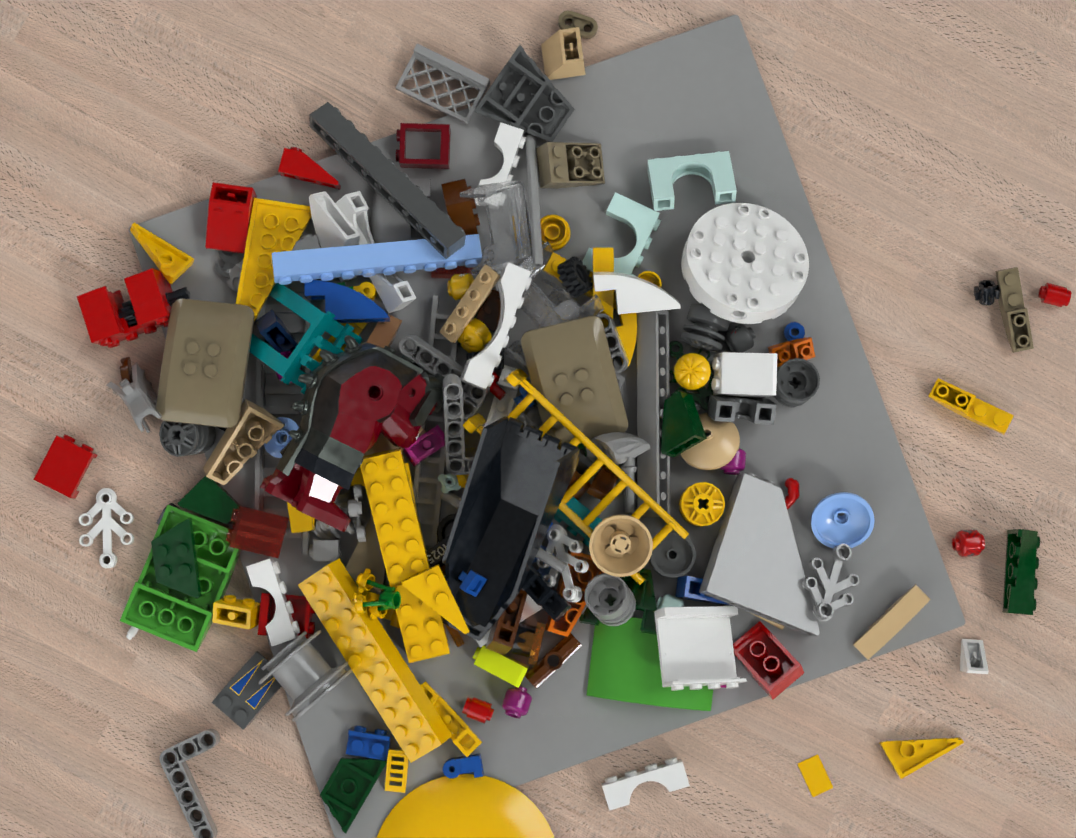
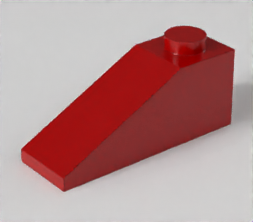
M297 147L284 148L278 169L281 176L340 190V183L302 152V149Z

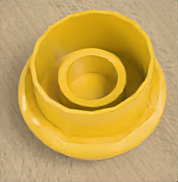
M547 215L540 219L542 248L549 251L563 248L568 243L571 235L570 226L567 221L558 215Z
M474 318L470 320L457 340L461 343V347L464 350L472 353L483 350L492 336L488 327L481 320Z
M687 353L681 356L674 366V377L677 383L688 390L700 389L708 382L711 375L709 362L698 353Z

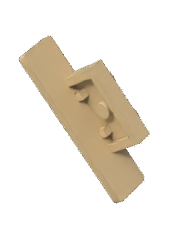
M483 266L441 328L440 333L450 342L455 343L500 278V275L490 266Z

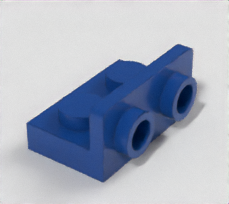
M354 726V729L350 728L348 730L347 755L387 761L392 736L387 734V730L375 729L374 732L366 731L367 727Z

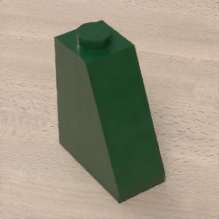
M682 391L674 392L671 394V397L664 400L661 451L664 455L676 457L707 439L692 395Z
M206 475L177 503L182 508L230 525L239 522L243 517L242 513L245 511L218 482L206 477Z

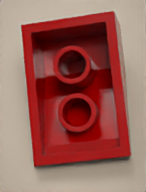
M761 621L733 643L735 657L772 700L804 674L801 664Z

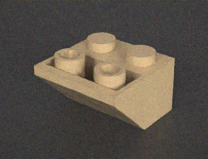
M579 27L558 30L541 44L544 73L550 80L586 75Z

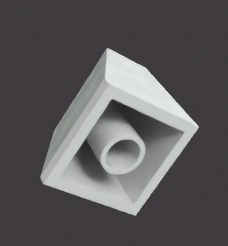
M722 352L714 355L712 360L714 378L711 382L713 395L752 398L776 396L777 354Z

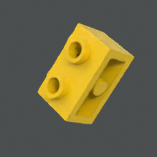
M225 595L224 598L213 603L212 623L250 630L259 624L260 603L250 598L242 600L236 599L234 595Z

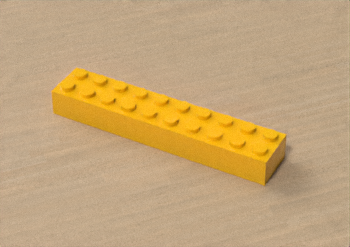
M399 447L363 456L360 468L389 585L394 587L395 592H399L401 595V604L396 609L408 662L412 663L450 654L443 617L406 589L401 581L430 568L402 449Z
M341 560L333 561L298 584L410 763L447 741L452 734L378 618L376 620L370 618L368 607L366 613H361V617H357L356 612L351 610L350 602L351 599H354V593L358 592V587Z

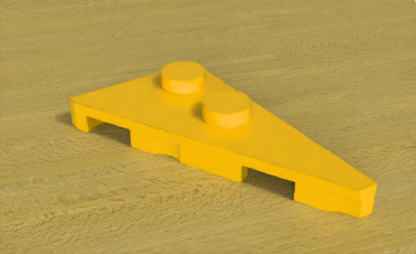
M135 222L130 228L131 233L170 284L174 283L193 265L194 258Z
M439 564L401 581L406 589L462 633L467 634L470 632Z
M960 737L881 741L879 744L898 777L902 779L960 746L964 741Z

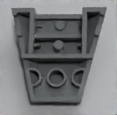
M519 45L473 112L522 129L525 133L545 141L553 142L575 109L561 92L553 86L550 79L542 73L534 60L526 54L523 47Z

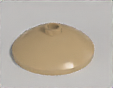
M707 413L699 414L704 432L710 433V435L706 437L707 439L680 455L686 463L697 469L714 470L721 468L733 459L739 449L740 436L738 429L733 422L714 421Z

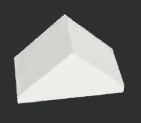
M962 639L960 671L988 674L989 670L983 640Z

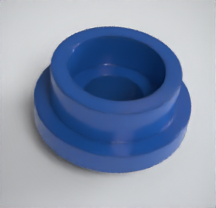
M797 322L789 323L784 329V336L788 341L803 338L805 335L804 327ZM792 329L798 330L797 336L791 334Z

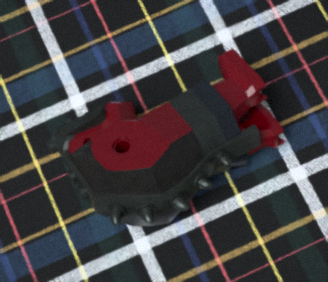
M349 335L344 338L347 346L344 349L345 351L333 354L328 350L322 349L319 353L323 359L322 364L314 369L313 373H305L299 376L298 380L306 384L304 398L292 404L291 408L299 411L301 414L300 427L297 431H289L288 434L292 440L280 451L282 458L276 466L274 473L265 477L260 485V488L264 489V491L290 503L296 510L342 532H345L351 519L334 503L340 490L343 488L349 490L354 475L363 462L364 454L377 442L380 432L396 447L409 448L417 441L419 429L424 424L428 415L432 413L437 414L443 405L442 382L444 376L436 373L435 377L422 373L423 369L412 364L414 360L405 355H402L400 358L395 355L396 351L386 345L384 348H381L371 343L358 344Z

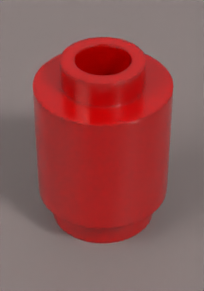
M1046 283L1045 286L1040 287L1038 297L1041 298L1042 303L1062 307L1068 306L1072 292L1067 290V287Z
M468 697L462 713L466 714L468 718L485 724L486 720H491L494 709L491 708V703L475 697L473 699Z

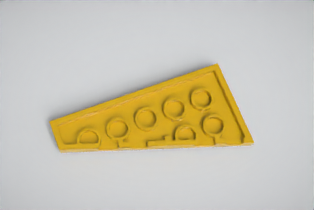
M254 198L236 304L249 306L253 310L254 321L275 285L272 253L293 250L312 217L310 206Z

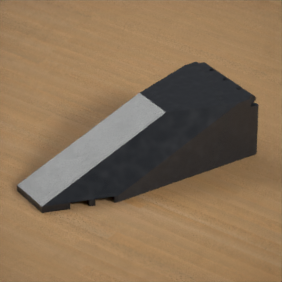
M506 416L483 428L442 559V563L445 564V579L470 630L465 635L477 641L483 639L519 594L580 459L578 447L564 442L562 447H560L561 439L545 433L542 439L543 431L528 424L523 430V422ZM472 570L487 579L476 597L459 588L462 581L458 577L462 571L468 574ZM443 618V624L461 632L454 625H452L445 618Z

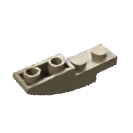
M1018 267L995 271L1000 290L998 303L1011 350L1014 353L1033 349L1028 310L1024 307Z

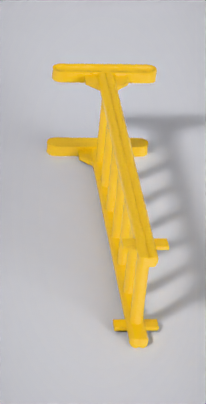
M519 368L506 377V380L512 386L521 385L528 392L527 396L507 416L508 418L517 419L535 399L551 414L539 428V430L543 431L542 437L559 421L575 436L569 442L570 444L577 447L582 443L598 458L565 492L558 507L589 538L593 532L589 525L626 486L644 501L631 516L639 520L651 508L667 523L652 539L653 550L672 530H675L683 539L689 535L673 517L526 380L529 376L522 369ZM477 413L468 418L463 427L471 434L477 431L481 435L486 419ZM604 464L620 481L582 520L566 503ZM638 572L630 575L639 585L645 581V578Z

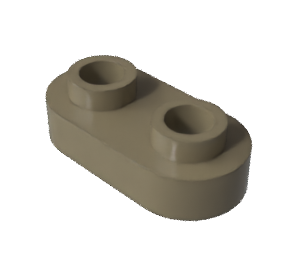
M564 11L558 19L561 30L579 27L581 38L591 39L597 33V22L591 17L573 11ZM570 20L572 24L568 26L565 24V21ZM590 27L591 31L586 32L584 31V28Z

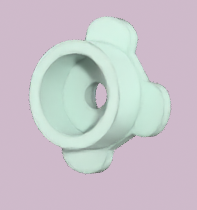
M450 473L438 476V481L442 485V493L447 494L449 491L460 490L461 486L458 484L456 475Z

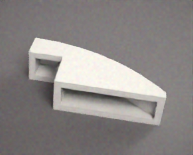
M326 191L311 194L309 196L311 216L321 248L356 245L361 235ZM338 277L341 282L350 280V279H343L342 277Z
M593 272L595 292L615 290L618 314L681 309L678 300L647 280L624 273Z

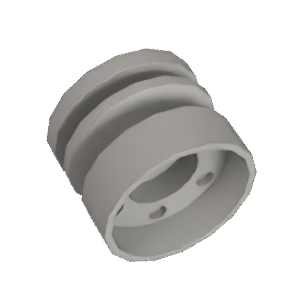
M602 573L594 577L585 589L584 600L586 605L602 624L619 626L626 623L633 616L636 609V599L633 592L620 577Z

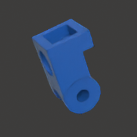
M481 753L469 755L468 757L461 756L448 759L443 766V773L448 778H456L459 774L474 772V778L483 777L484 775Z

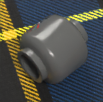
M739 324L726 332L724 342L730 352L743 353L754 346L753 339L756 336L751 327L746 328L745 325Z

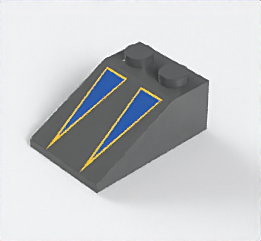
M258 651L212 701L216 707L243 730L253 722L282 687L273 675L261 685L258 684L269 673L268 670L265 669L263 671L261 669L269 660Z

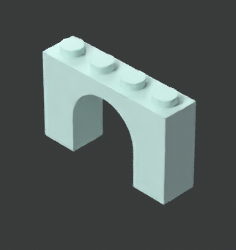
M729 151L648 160V178L654 211L674 209L675 196L673 184L678 178L691 174L702 176L710 182L715 205L736 203L737 190Z
M615 192L606 215L627 224L635 234L636 245L628 255L614 258V272L635 276L632 272L635 267H640L644 258L641 256L644 248L648 250L652 238H650L652 230L657 231L661 220L658 219L660 213ZM588 248L582 262L587 267V271L593 272V249Z

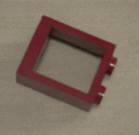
M400 123V129H397L396 140L400 142V149H396V162H399L401 168L449 169L450 124ZM406 131L441 132L440 159L406 158Z

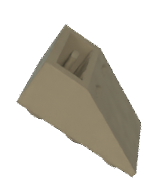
M546 142L536 148L540 188L559 189L605 184L601 144Z

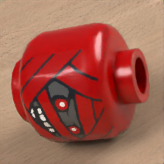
M975 529L960 530L956 533L955 538L952 539V548L961 557L978 556L985 548V539Z

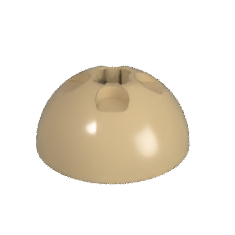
M617 514L605 518L594 528L589 541V551L593 562L601 571L611 576L625 577L633 575L645 567L652 555L653 541L649 530L640 520L630 515Z

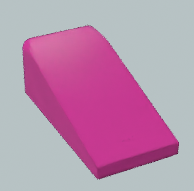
M437 425L417 438V441L409 448H403V452L414 467L445 446L444 433Z

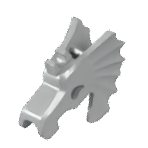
M136 362L132 365V383L125 378L119 383L122 388L112 382H109L106 386L110 387L114 394L122 398L140 431L143 432L145 428L147 433H150V427L144 417L152 414L160 419L162 415L155 407L157 405V393L153 391L152 383L147 380L145 370L141 369Z

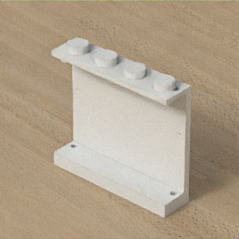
M664 607L654 611L662 687H671V691L683 690L686 686H689L690 690L702 689V686H708V689L721 688V685H726V688L730 689L737 688L740 683L747 682L746 678L740 679L736 674L730 617L738 615L737 607Z

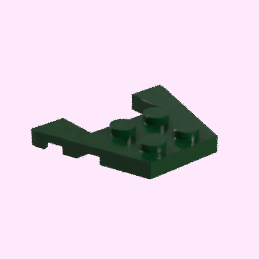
M641 569L638 572L645 578L641 585L631 576L620 577L634 594L636 599L635 610L644 611L640 631L657 635L654 611L657 610L652 571ZM587 607L584 613L581 614L579 622L599 626V620Z

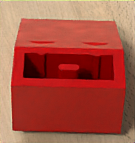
M212 183L208 206L206 249L245 253L254 198H257L254 188Z

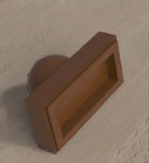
M603 464L587 493L596 499L602 500L613 489L618 477Z

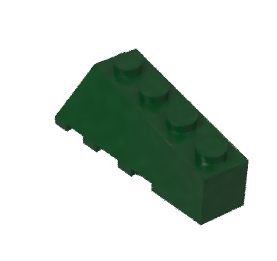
M1024 529L1007 530L1003 613L1033 615V611L1036 610L1037 602L1034 598V590L1038 586V579L1035 578V571L1039 567V558L1036 557L1037 549L1040 547L1038 531Z

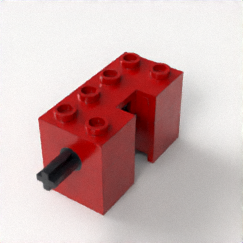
M151 268L124 278L130 301L124 302L120 290L113 293L111 291L108 292L107 286L77 296L91 343L113 348L119 346L121 341H132L138 339V335L142 333L151 334L156 332L157 328L161 326L168 327L173 303L178 299H190V292L187 290V287L172 291L170 283L161 271Z

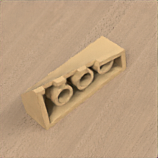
M245 399L242 403L239 423L232 428L226 429L204 465L203 470L206 477L225 485L243 468V464L250 458H253L257 451L265 443L267 444L272 439V436L278 430H281L285 424L264 408Z

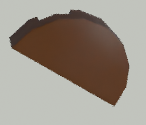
M130 357L122 358L120 360L122 366H120L121 379L123 381L126 378L132 383Z

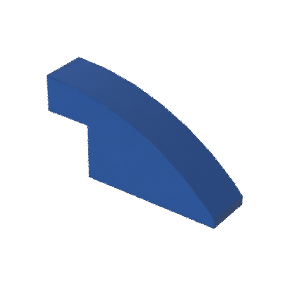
M320 280L304 283V296L307 300H325V314L327 311H330L336 315L333 319L339 323L390 322L389 315L374 301L360 292L343 285Z

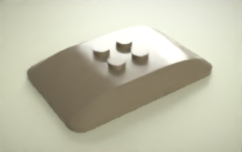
M178 299L173 303L167 329L156 409L162 415L161 420L222 428H232L239 423L254 324V312L249 306L192 299Z
M587 316L529 330L523 334L521 344L532 386L585 436L592 440L594 437L612 432L624 433L627 430L628 419L604 325L599 317ZM536 400L541 420L544 424L551 414ZM559 421L547 432L562 440L560 447H562L564 442L569 443L575 437Z

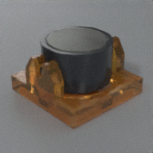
M538 621L537 627L519 623L512 654L529 657L528 664L537 665L546 625L545 622Z

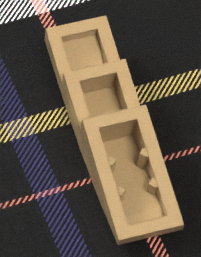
M915 584L885 611V614L869 627V630L857 639L853 645L869 660L931 599Z

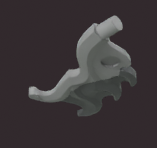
M218 250L224 266L220 267L217 263L216 270L221 276L230 278L226 284L232 290L238 292L244 254Z

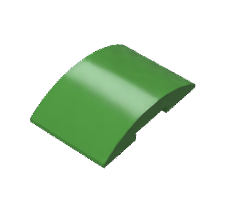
M167 505L154 539L186 519L192 518L202 596L195 598L156 582L151 548L120 621L198 652L212 624L213 603L222 599L225 595L245 535Z
M631 617L626 623L619 626H608L600 621L599 626L595 625L586 696L661 707L711 711L713 689H708V686H702V689L690 690L689 686H686L683 690L671 691V687H662L657 635L640 631L642 618Z

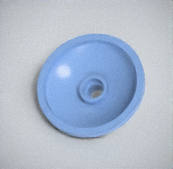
M840 492L825 497L816 505L811 516V527L815 537L825 546L834 549L839 544H847L850 548H853L863 543L870 536L875 520L873 510L865 499L853 493Z

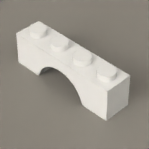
M500 123L494 145L502 153L504 163L497 175L489 179L480 180L474 197L475 203L497 211L500 205H504L507 194H504L506 186L510 187L513 179L511 171L513 167L517 168L520 156H517L519 148L523 149L526 142L524 130Z
M269 558L246 566L252 586L266 589L275 600V615L271 622L265 626L271 646L296 639L298 633H300L298 622L293 621L291 613H294L293 606L286 599L285 593H287V588L284 581H280L278 574L281 573L278 562H274L273 558Z
M676 757L665 760V764L657 766L656 763L645 766V770L637 772V770L628 771L624 777L618 779L617 776L604 779V783H601L609 811L629 805L633 790L643 782L655 781L661 783L669 792L690 786L681 759L677 760Z

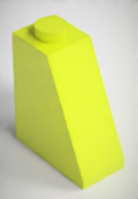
M483 645L482 648L477 647L472 657L475 659L474 665L518 688L528 669L527 665L507 655L486 649V645Z

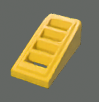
M388 749L384 791L406 793L409 759L402 749ZM393 756L403 757L404 761L393 760ZM392 765H401L403 770L393 769ZM391 773L403 774V777H391ZM390 781L402 782V786L390 785Z

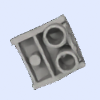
M623 432L602 434L591 440L615 464H622L628 460V457L635 458L650 449L649 443L642 438Z

